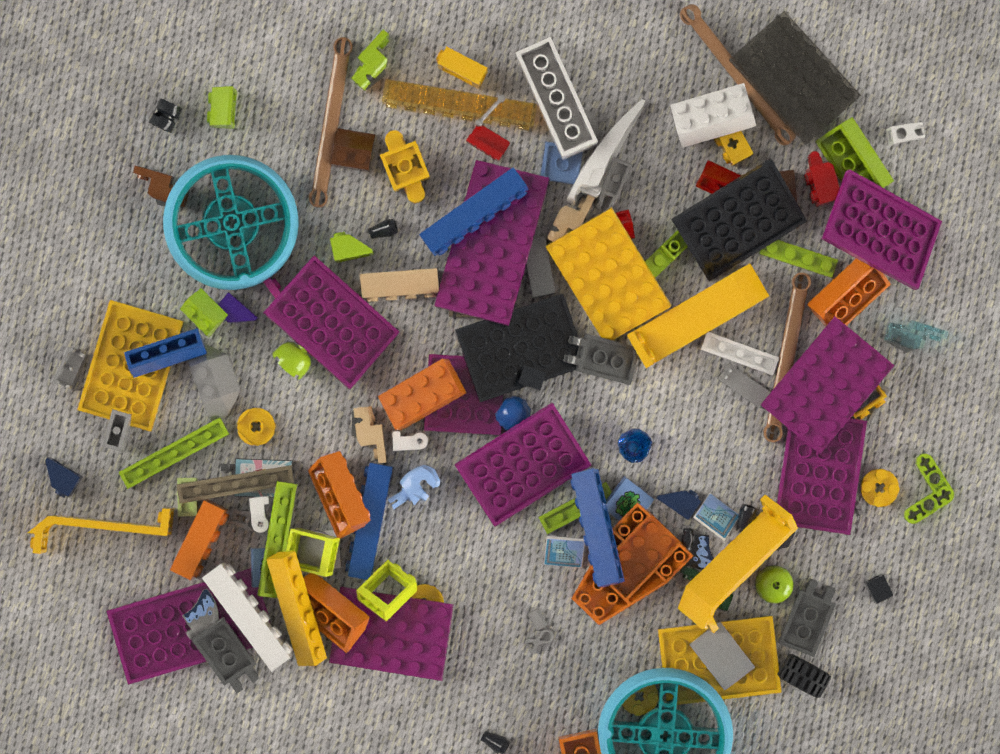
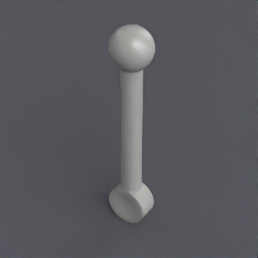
M499 95L498 100L480 119L476 120L475 124L482 126L487 116L500 103L505 101V96Z

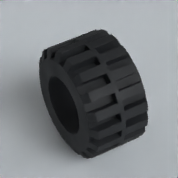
M788 654L778 672V676L782 680L815 698L822 696L831 679L827 672L794 654Z

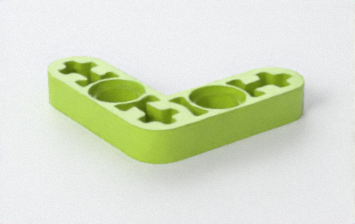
M929 454L917 456L915 464L932 492L904 511V519L911 524L920 522L950 503L954 498L953 489ZM922 457L924 459H929V461L927 462L929 468H932L933 466L935 468L934 470L929 471L927 474L924 473V471H927L926 466H920V463L922 462ZM932 473H937L940 476L937 484L930 482L929 478ZM942 490L949 491V498L940 499L939 502H941V504L938 505V502L933 497V495L936 494V497H939L942 495ZM928 499L934 503L932 510L924 508V502ZM917 505H920L921 510L925 514L922 516V513L920 512L916 514L917 519H909V511L911 510L913 512H916L917 510H919V508H917Z

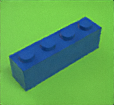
M198 328L124 352L128 369L133 378L207 354Z

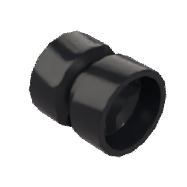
M160 98L156 106L157 112L152 114L149 123L172 133L176 124L174 120L179 118L183 109Z

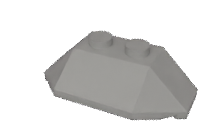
M204 343L207 354L190 359L188 363L203 405L211 421H214L220 417L230 415L240 393V387L228 354Z

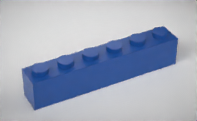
M513 167L419 235L434 256L437 254L442 255L448 250L447 247L453 243L461 242L464 239V235L468 232H475L482 222H488L493 219L495 213L499 210L507 209L513 200L524 197L529 189Z
M371 462L369 466H365L363 477H367L366 484L361 486L360 493L363 496V504L370 513L371 520L364 527L353 532L356 535L355 540L350 542L349 552L352 553L351 561L347 560L345 567L349 577L367 580L372 575L393 470L392 466Z
M592 468L571 474V486L576 492L575 504L577 509H580L581 517H579L581 527L584 528V542L590 552L588 560L594 569L592 574L593 581L598 587L625 582L599 470Z

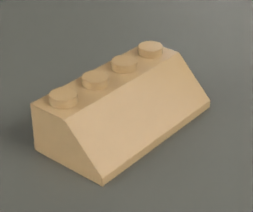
M437 268L360 274L362 298L367 299V302H377L378 298L386 297V301L398 300L397 296H405V299H417L416 295H424V298L436 297L439 291Z

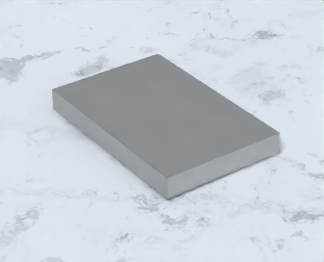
M718 621L716 624L719 629L714 634L707 630L689 645L721 687L726 690L754 669L755 666L722 623Z

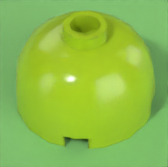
M286 342L272 353L274 359L276 357L279 358L278 364L291 376L295 377L298 375L299 380L310 369L311 359L309 354L295 342Z
M767 566L756 577V592L761 599L768 603H781L789 598L793 591L794 583L792 576L788 570L781 566Z

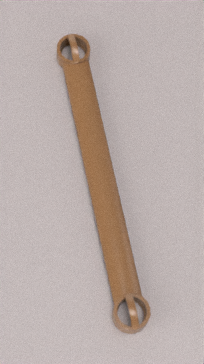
M694 4L684 7L680 11L681 20L685 24L692 26L737 85L745 84L749 100L774 130L777 142L781 145H788L796 138L794 128L783 122L701 18L699 7ZM687 9L694 13V20L688 17ZM781 129L788 132L790 140H786L782 136Z
M345 37L338 38L334 43V60L313 187L309 194V202L317 208L325 206L328 201L327 190L331 171L330 163L338 129L349 56L353 50L351 41ZM339 41H342L340 53H338L337 44ZM348 41L350 51L344 54L345 42ZM317 191L315 204H313L312 195ZM322 191L325 195V202L319 205L320 194Z
M797 273L791 280L792 292L774 388L794 364L807 290L811 285L810 276L806 273ZM798 275H800L799 282L803 281L804 276L807 278L808 285L805 289H801V283H798V287H796L795 279ZM769 413L767 425L763 430V436L769 442H777L783 435L782 423ZM769 426H771L770 432H774L776 426L779 428L780 435L776 440H773L774 434L771 433L769 439L767 438L766 431Z

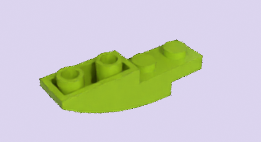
M678 230L645 261L655 278L687 248Z

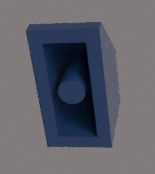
M47 457L45 462L52 488L56 489L55 493L63 498L66 496L71 497L83 476L53 458Z
M691 489L689 492L682 490L660 494L656 497V499L687 520L690 519L701 503L698 499L700 495Z

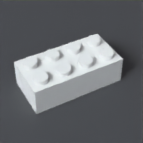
M744 83L670 105L682 148L756 126Z

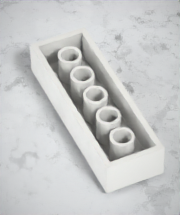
M551 37L515 52L562 160L597 146L598 140Z
M225 562L221 563L202 577V579L272 672L293 656V648L288 641L284 642L281 639L282 633L276 626L272 627L269 623L270 617L264 610L260 611L257 606L259 604L257 599L253 595L249 596L246 592L247 586L241 579L237 580L234 576L236 573L234 568L230 564L226 565Z

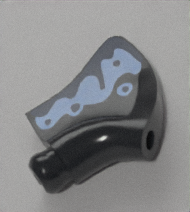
M684 528L682 543L693 555L687 564L703 570L714 559L709 547V535L693 534L692 528Z

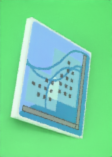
M709 493L693 518L724 541L737 522L739 514Z
M547 536L544 565L582 568L585 547L584 539Z

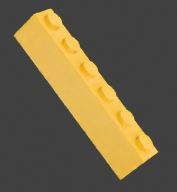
M277 552L267 558L266 561L298 666H316L327 659L296 552Z

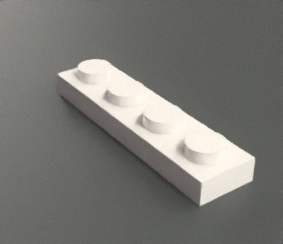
M710 332L706 333L700 349L772 376L779 360L777 356Z

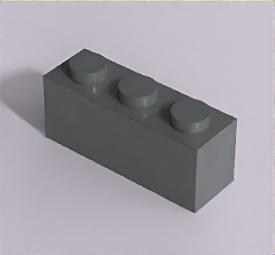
M545 236L533 238L524 270V275H528L530 281L526 283L528 294H532L533 298L555 294Z

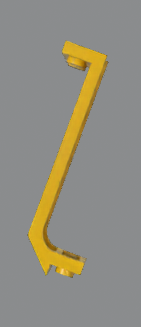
M749 263L629 333L627 337L644 366L648 368L769 297V294Z
M767 495L760 499L763 511L685 587L677 609L705 631L708 629L714 634L719 629L713 617L717 607L798 529L792 514Z
M166 507L162 508L161 512L159 511L158 523H161L160 526L50 515L27 532L34 534V537H31L30 548L33 549L32 553L35 554L46 553L49 530L54 524L161 536L172 535L174 508Z

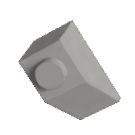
M112 409L102 447L120 452L125 451L132 414Z

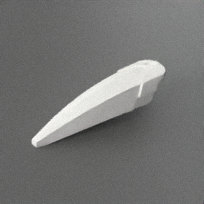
M641 99L623 115L591 153L567 197L568 203L576 205L582 195L598 198L614 157H617L624 141L643 111L646 103L645 100Z

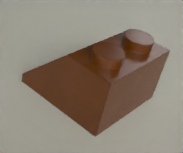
M338 128L333 145L331 166L370 172L376 134Z

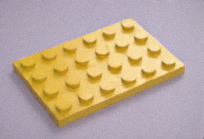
M612 207L546 246V249L601 338L614 340L672 306Z
M110 300L77 410L109 420L112 409L132 414L130 426L152 432L171 366L133 378L128 369L124 352L181 334L184 321Z
M773 616L721 621L722 625L755 666L754 669L726 690L721 687L689 645L706 632L704 629H701L697 624L658 629L662 668L680 669L700 677L710 684L722 699L782 693L780 677L778 676L779 666ZM678 685L677 705L706 702L696 692ZM665 693L666 701L673 699V694Z

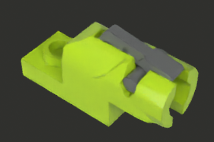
M384 29L357 57L363 65L358 67L351 79L364 91L370 89L386 76L385 68L387 67L388 59L378 51L379 48L384 49L389 43L388 38L390 36Z

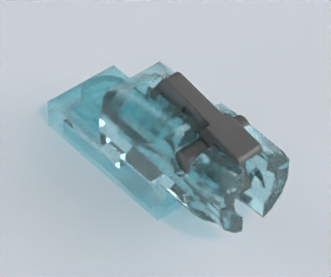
M913 320L909 321L907 327L903 324L890 322L887 326L884 340L908 353L912 349L923 348L927 335H930L929 339L940 342L941 339H947L948 331Z

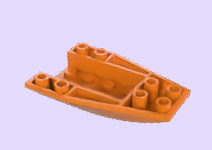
M638 502L612 528L625 582L598 587L593 581V565H590L571 598L598 625L667 584L693 557L683 543Z

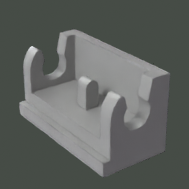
M68 347L52 382L73 390L89 355Z

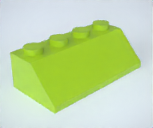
M853 117L815 141L827 161L833 164L835 173L841 182L845 172L849 169L882 188L894 182Z

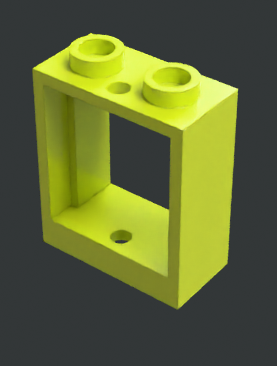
M291 528L286 551H295L296 555L301 535L325 541L320 567L299 562L301 571L324 577L332 576L340 538L302 528Z
M387 560L356 590L357 598L362 604L387 621L417 592V581L413 575L402 571L398 564H393ZM390 575L406 588L387 605L372 592Z

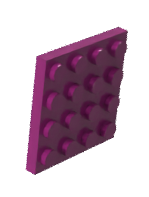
M429 354L428 367L441 359L450 360L467 393L426 416L424 431L501 435V426L496 420L495 413L503 402V395L479 403L463 356Z

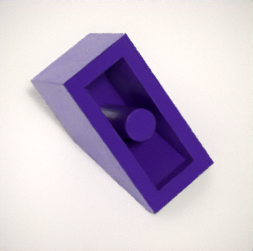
M229 292L218 304L228 314L222 323L225 321L228 323L252 322L259 319Z

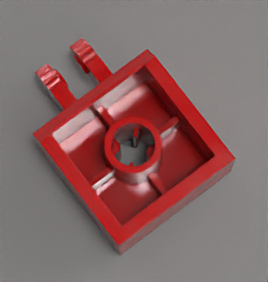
M813 151L807 157L809 168L806 170V174H804V180L806 185H810L811 193H809L811 203H815V206L819 207L835 202L840 187L833 164L830 162L823 163L818 151Z

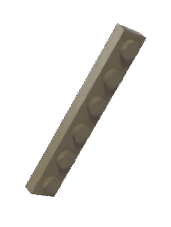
M288 465L176 485L179 503L181 504L276 488L277 481L294 483L292 467Z

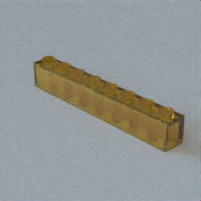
M385 79L382 104H386L385 107L390 109H397V106L405 107L404 110L408 112H416V109L423 110V114L435 115V112L442 113V117L453 119L454 116H460L461 120L472 122L473 119H480L498 100V97ZM505 99L503 103H500L487 116L483 124L491 125V122H497L501 127L510 128V125L518 126L519 130L529 131V128L534 127L537 104Z

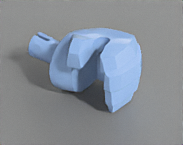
M423 464L406 473L399 482L403 487L401 488L402 491L387 499L390 504L398 500L391 505L393 509H396L407 500L412 501L414 506L420 499L426 501L429 495L422 489L420 482L426 480L432 488L439 487L440 479L435 469Z

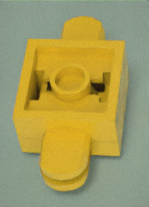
M392 130L385 136V142L389 151L380 154L394 192L404 189L411 203H420L425 198V191L421 182L430 179L428 170L416 141L406 144L402 133Z

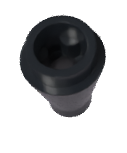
M387 218L368 229L371 239L392 237L398 233V227L394 218Z
M743 504L742 508L739 509L736 528L738 532H742L758 515L756 513L757 508Z
M488 731L484 732L480 740L497 754H505L510 744L507 737Z

